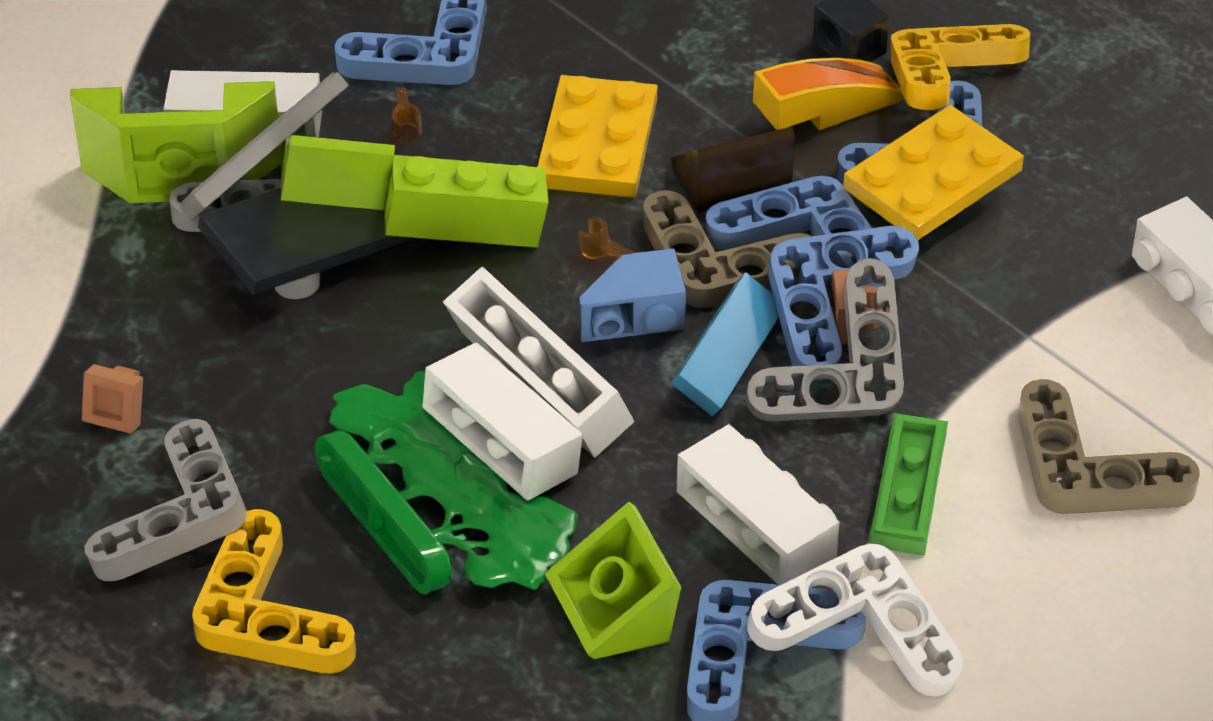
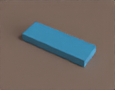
M745 272L736 281L671 381L674 387L711 416L715 415L722 408L779 316L773 294Z

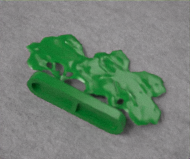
M425 371L415 372L414 376L404 384L403 395L400 396L367 384L333 394V399L337 405L331 410L329 423L339 430L316 439L314 446L315 457L321 474L419 593L426 595L443 588L450 582L452 576L451 562L442 543L454 545L468 553V558L464 563L465 574L475 585L493 588L503 583L515 582L534 590L538 588L540 583L548 580L545 575L548 567L555 565L570 549L568 537L575 532L578 514L574 510L546 497L536 496L527 501L519 494L510 493L506 487V481L422 407ZM348 433L361 435L370 442L367 454ZM384 440H395L396 445L385 450L382 449L381 443ZM397 463L402 467L403 480L406 483L405 489L398 492L376 464ZM420 495L436 499L445 510V520L442 526L430 530L407 501ZM455 514L462 515L463 523L452 525L451 519ZM465 528L483 530L488 534L489 539L487 541H464L467 538L463 533L454 536L453 531ZM476 547L488 548L489 553L481 556L477 555L472 549Z

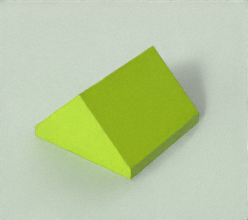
M290 135L282 143L281 200L384 210L395 145Z
M628 502L545 572L585 651L593 659L664 644L670 641L681 585L636 506Z

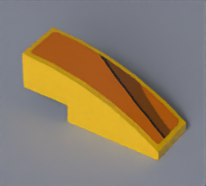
M844 58L806 59L783 63L754 72L753 103L776 130L785 129L811 120L820 131L904 101L900 87L880 65L862 60Z

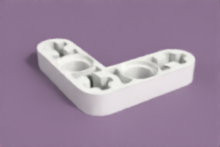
M879 544L859 546L762 594L755 600L747 620L749 636L757 646L770 651L786 649L862 611L909 684L917 692L925 696L938 697L947 694L953 689L963 669L962 655L898 558L888 548ZM864 564L871 571L880 569L883 572L879 582L873 576H867L857 581L852 592L849 583L855 581L860 576ZM818 585L827 586L837 594L839 604L830 609L820 608L810 600L808 590ZM795 602L798 611L787 617L783 630H780L776 624L766 626L763 623L767 612L774 618H780L791 612ZM895 608H905L916 616L918 627L909 632L900 631L890 624L888 612ZM924 637H928L924 648H922L919 643ZM927 658L933 664L942 661L946 665L942 675L936 670L926 672L923 669Z

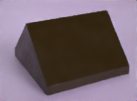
M793 127L674 156L671 157L672 167L697 212L708 211L713 205L792 183L795 145Z

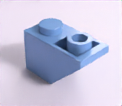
M674 248L622 255L579 297L581 342L685 329L686 290Z

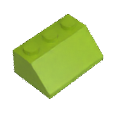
M394 155L384 205L385 235L538 248L549 203L545 168Z

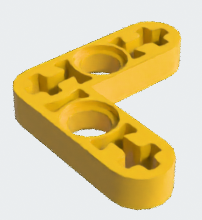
M999 24L918 28L895 32L891 35L890 61L905 102L909 106L920 110H936L946 107L950 103L951 79L947 67L1004 65L1024 62L1029 58L1030 31L1018 25Z
M261 509L247 511L245 522L236 531L226 535L193 608L192 619L197 642L204 648L212 651L318 673L333 674L345 670L352 664L356 656L355 632L352 625L346 619L336 615L261 600L282 552V529L279 518L272 512ZM257 537L253 546L254 554L249 552L248 540H254ZM235 572H246L253 576L249 583L239 587L230 586L223 582L228 575ZM220 618H227V619H223V620L219 623L218 626H212V625H210V624H217V623L219 622ZM273 625L283 626L290 631L286 637L277 641H267L259 636L263 629ZM306 633L307 635L302 637L303 643L301 644V634ZM330 640H336V641H338V642H333V643L330 645L329 649L321 648V647H326V646L328 645V643H329Z

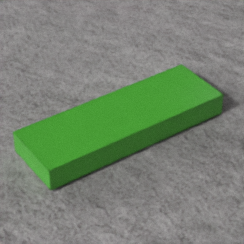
M894 413L870 534V544H879L893 551L925 555L947 436L948 421Z

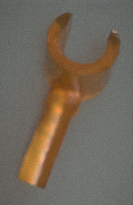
M400 87L395 91L397 107L392 111L393 135L399 138L400 127L406 124L416 128L417 136L421 135V111L416 105L409 104L407 90Z
M594 217L587 220L589 234L583 231L577 232L581 251L587 258L597 259L606 255L620 258L624 254L636 253L611 240L607 223L601 218Z

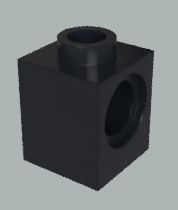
M823 0L815 5L813 43L832 58L870 62L887 53L890 16L870 0Z

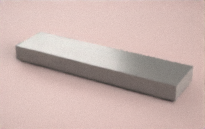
M332 72L193 190L180 203L182 205L180 209L191 221L194 220L276 150L290 135L297 132L331 103L349 84L338 72Z

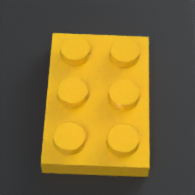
M561 75L538 167L545 168L547 189L636 198L657 104L658 85L634 81Z
M949 105L844 173L843 189L894 226L908 229L915 235L918 241L1022 171L1024 155L955 107Z

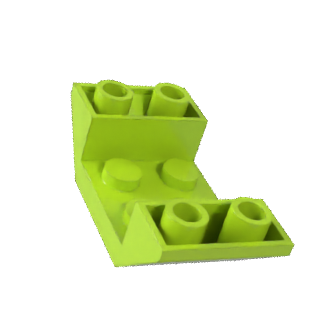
M275 81L224 83L223 110L125 114L122 87L70 89V101L82 172L129 203L169 202L170 194L176 187L186 183L204 182L279 118ZM281 145L240 180H259L281 165Z

